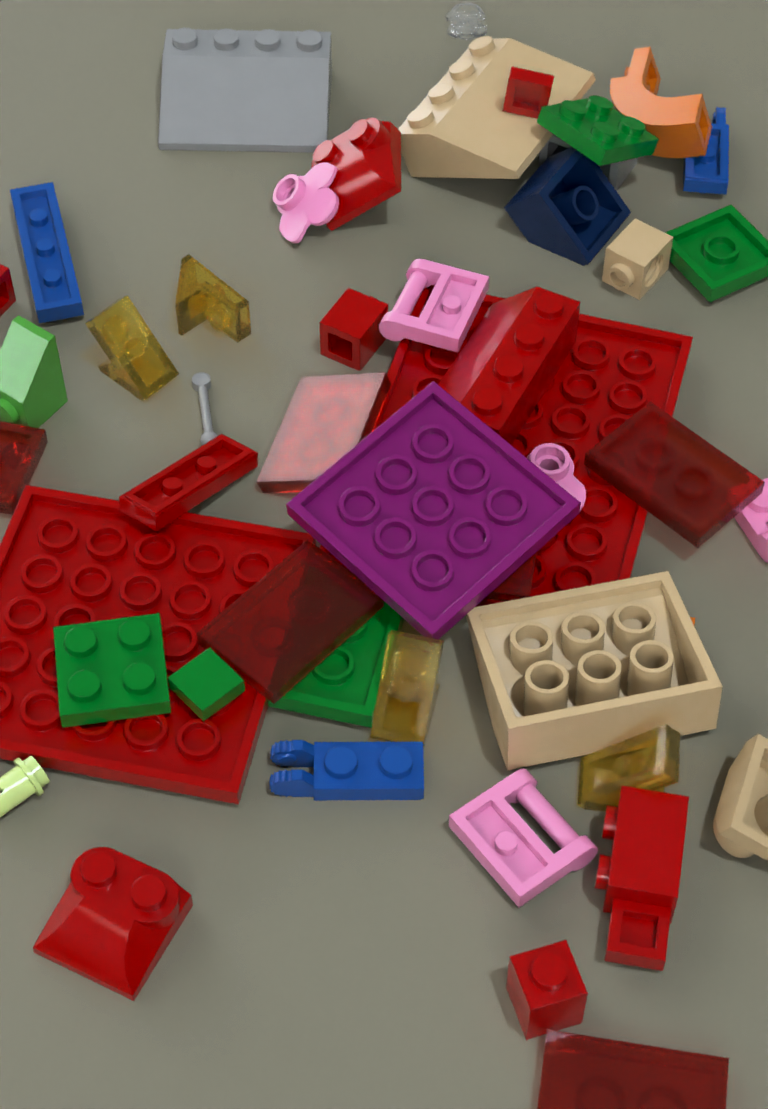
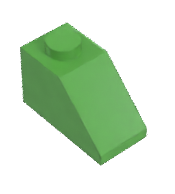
M18 315L12 320L0 349V422L8 427L14 426L30 436L68 402L55 335Z

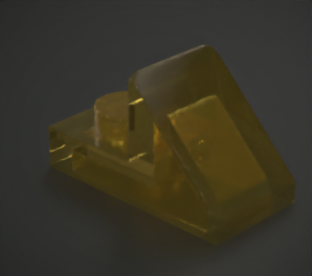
M188 254L183 257L175 303L179 335L186 334L205 320H208L215 330L223 331L237 343L251 334L249 301Z
M128 295L119 298L85 323L108 357L106 361L98 366L100 371L141 401L149 398L179 375Z
M391 630L388 633L370 738L387 742L423 741L424 748L440 689L437 679L444 640Z
M664 724L581 757L578 805L585 810L605 812L607 805L617 807L621 785L664 792V787L678 783L680 733L669 725Z

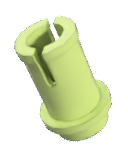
M31 755L23 761L20 758L15 759V767L0 777V818L34 793L37 796L44 794L42 787L50 782L42 767Z

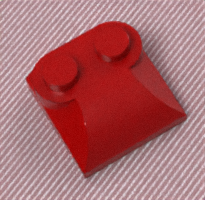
M377 118L358 120L347 131L332 140H326L319 144L313 153L311 168L324 162L333 164L338 168L336 176L329 186L339 198L338 211L326 224L331 231L401 192V132L391 121H379Z
M95 847L83 852L74 861L70 873L71 883L35 942L33 950L34 953L135 1001L193 906L192 896L168 874L115 849Z

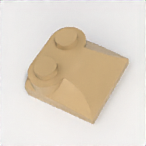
M757 734L746 741L728 770L714 816L713 830L720 846L730 855L738 858H748L755 854L768 861V739Z

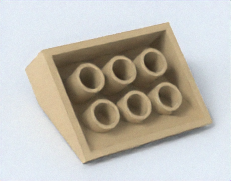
M491 36L476 38L469 44L468 49L449 67V71L437 85L429 90L428 95L418 107L409 113L406 121L398 129L401 132V153L410 176L428 178L519 179L552 137L553 133L536 123L537 118L502 111L511 67L554 75L548 105L559 104L565 100L575 101L582 99L596 81L594 73L511 38L492 39Z
M669 571L474 607L466 615L493 731L507 771L712 730L717 727L723 686Z

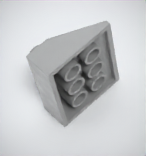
M228 28L221 30L167 29L162 57L159 150L314 153L319 144L328 140L332 83L331 32H317L314 30L275 31L272 29L252 31Z

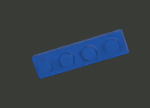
M53 182L11 189V199L39 324L84 315Z

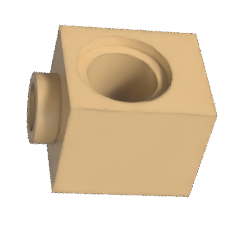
M635 218L606 248L602 281L640 300L668 270L673 236Z

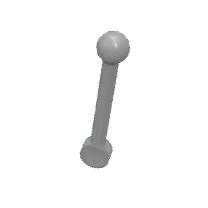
M199 372L192 377V385L199 394L204 431L200 442L204 445L218 435L213 432L207 391L211 387V378L209 374Z

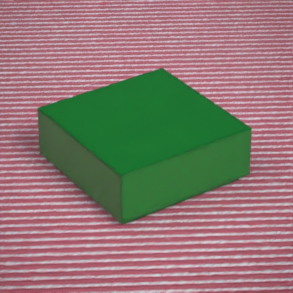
M210 647L168 677L169 688L203 722L245 691L244 680Z

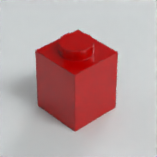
M347 288L319 322L321 355L361 371L386 340L379 332L378 327L384 314L388 312V304L375 297Z
M567 940L509 957L506 989L526 1040L582 1023L588 992Z

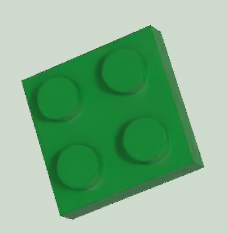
M597 95L589 96L586 99L565 100L559 104L543 106L536 122L599 166L652 155L659 138L645 130L646 126L643 122L633 117L624 116L613 108L614 105L611 101Z
M731 204L665 232L673 236L670 262L709 302H713L768 277V240Z
M160 613L53 627L59 715L62 728L172 713Z

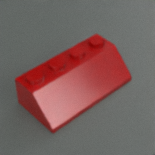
M536 286L492 304L438 385L512 445L576 342L581 302Z

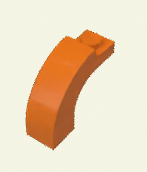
M651 47L634 49L630 67H626L624 77L611 78L610 96L615 110L624 116L640 120L645 124V130L659 138L652 155L664 158L706 156L712 124L703 95L657 96L661 78Z

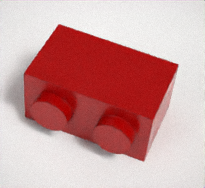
M621 785L617 807L606 806L602 839L612 840L610 856L599 855L595 889L605 890L603 912L611 913L613 898L671 908V924L679 895L689 796Z

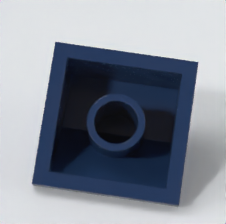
M573 147L548 157L504 207L529 243L582 266L592 261L631 213L599 165Z

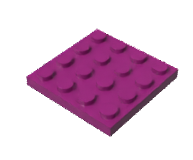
M433 381L286 503L287 514L433 645L580 513L581 502Z

